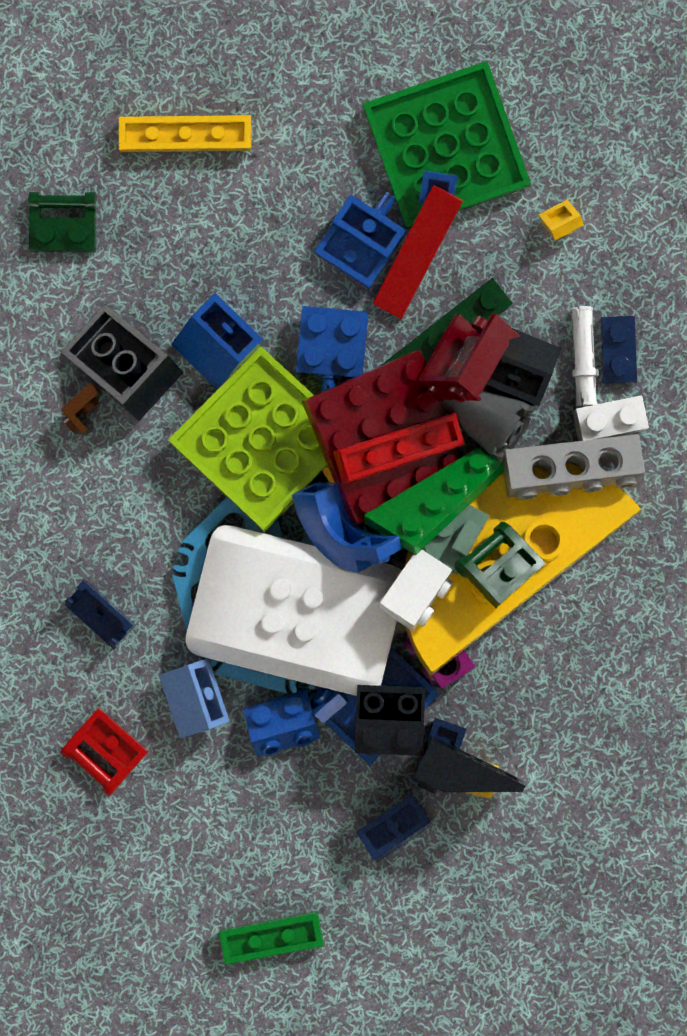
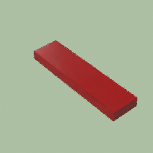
M433 185L373 302L375 306L400 319L404 317L464 200Z
M450 413L334 450L333 453L342 484L463 446L465 443L456 413Z

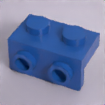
M307 690L243 708L250 740L257 756H273L281 750L294 746H307L314 740L321 738Z

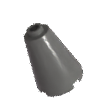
M484 388L482 393L478 395L481 397L480 401H441L447 414L456 413L459 426L487 454L501 462L504 450L506 448L514 449L531 421V418L526 416L527 411L534 412L535 409L532 404L526 403V401Z

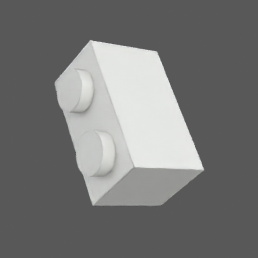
M642 395L577 408L572 412L578 441L617 437L642 432L649 428Z
M421 550L417 555L413 554L381 600L379 609L411 631H414L418 624L424 627L435 611L430 607L437 596L443 599L454 583L449 580L452 569L424 550Z

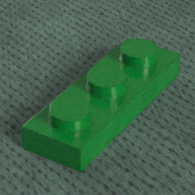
M318 911L219 930L225 965L324 946Z

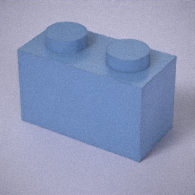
M209 658L159 674L180 738L230 722Z

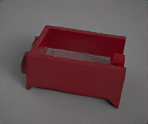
M455 314L419 376L418 381L427 388V394L438 401H480L481 397L478 395L482 393L507 349L509 340L520 337V335L497 314H492L488 321L483 317L476 316L472 325L460 314Z

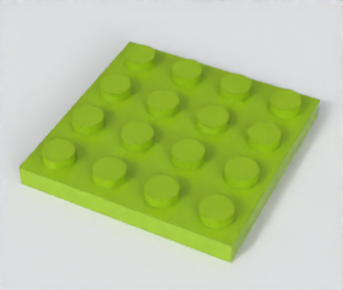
M261 346L168 439V442L263 532L294 503L292 494L311 485L323 473L322 470L328 467L301 402L314 395Z

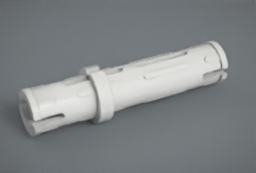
M579 306V309L578 307L571 308L575 370H572V378H575L577 408L597 405L596 377L599 376L598 369H595L593 307Z

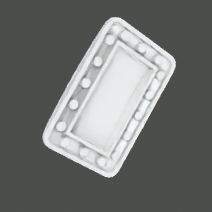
M223 525L218 527L210 538L186 633L187 647L192 653L201 657L357 696V685H381L397 621L380 610L379 606L381 600L401 573V570L393 565L382 563L372 565L359 573L351 572L331 562L316 546L231 525Z

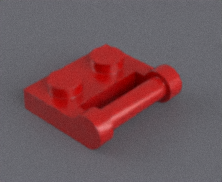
M99 707L59 753L66 759L70 757L102 785L104 787L102 791L110 796L149 751ZM83 741L89 744L118 770L113 777L79 748Z

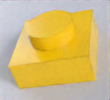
M568 199L538 214L543 227L555 241L584 226L581 215Z

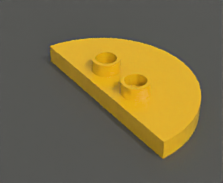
M571 463L565 465L566 470L570 474H582L579 466ZM534 467L532 469L534 476L538 479L549 477L547 470L543 467ZM503 472L470 504L489 515L470 553L494 533L493 529L503 521L508 523L546 564L497 608L484 597L468 578L462 577L459 573L457 576L452 573L449 580L454 583L443 599L437 596L430 607L435 611L426 625L422 627L418 624L414 631L406 627L412 647L428 674L431 676L634 518L641 508L629 495L620 488H617L615 484L606 485L604 489L596 492H584V489L581 488L570 490L571 493L563 496H551L550 492L537 494V497L534 499L517 500V496L508 497ZM502 543L480 562L477 567L482 572H485L511 548L507 544ZM410 551L407 553L404 567L413 555Z

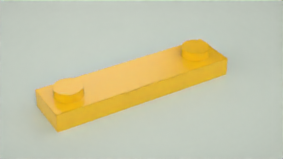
M251 115L119 117V151H252Z

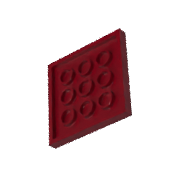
M420 350L410 352L301 401L333 480L338 485L345 509L355 526L365 522L364 515L463 457L460 448L456 447L342 484L333 453L334 450L446 415L441 401L430 397L426 392L427 388L418 381L426 366Z

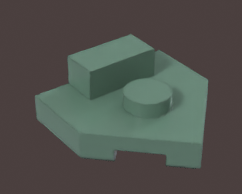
M468 505L424 547V551L451 568L452 573L457 576L458 572L454 567V562L461 556L469 555L489 515Z

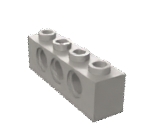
M639 434L507 449L502 457L508 497L517 496V500L534 499L537 497V494L550 492L551 496H563L571 493L570 490L581 488L584 489V492H596L604 489L606 485L617 484V488H629L636 486L637 482L645 474ZM599 460H610L614 464L615 470H603L599 465ZM567 463L577 464L581 468L582 474H570L566 470L565 465ZM534 467H543L547 470L549 477L538 479L534 476L532 469Z

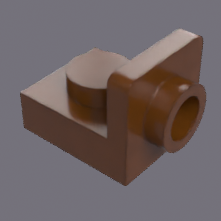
M91 383L61 408V411L66 415L62 421L75 435L79 431L85 436L91 432L78 417L82 413L88 416L101 404L97 399L102 394Z

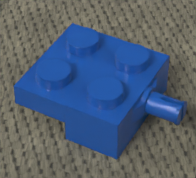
M385 192L374 208L350 194L333 219L331 227L315 249L314 254L370 289L406 234L404 228L386 216L396 198L390 197V194Z
M302 306L296 374L316 376L322 379L321 392L327 390L328 386L329 389L334 387L335 380L352 379L363 374L369 312Z

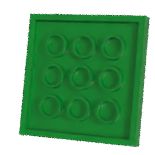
M488 61L363 103L369 127L406 230L412 228L423 206L419 205L425 170L458 175L455 196L464 200L459 211L531 186Z

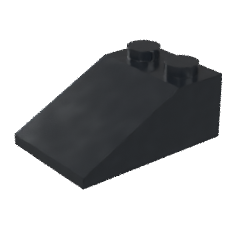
M106 304L101 307L61 351L68 360L138 421L142 419L183 374V371L168 354Z
M433 735L414 772V777L419 779L417 785L433 794H436L438 789L446 793L523 792L525 788L522 779Z

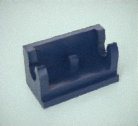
M83 580L77 586L76 592L64 602L69 610L112 649H115L136 626L132 620L87 580Z
M411 794L356 831L374 861L379 862L432 827L433 824Z

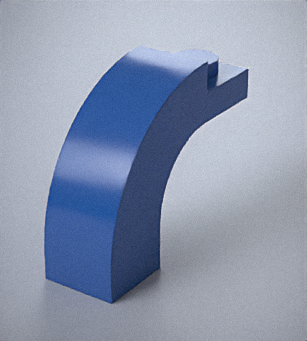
M315 482L292 494L299 520L308 537L316 548L337 566L359 573L372 565L389 561L390 555L402 549L399 536L374 535L354 525L345 509L337 483Z

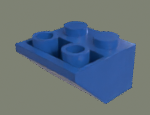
M214 293L191 316L171 345L218 390L260 346L264 345V341L228 304Z

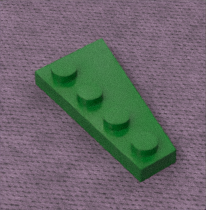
M477 448L364 515L365 524L382 535L399 536L402 547L417 555L504 472L503 462Z

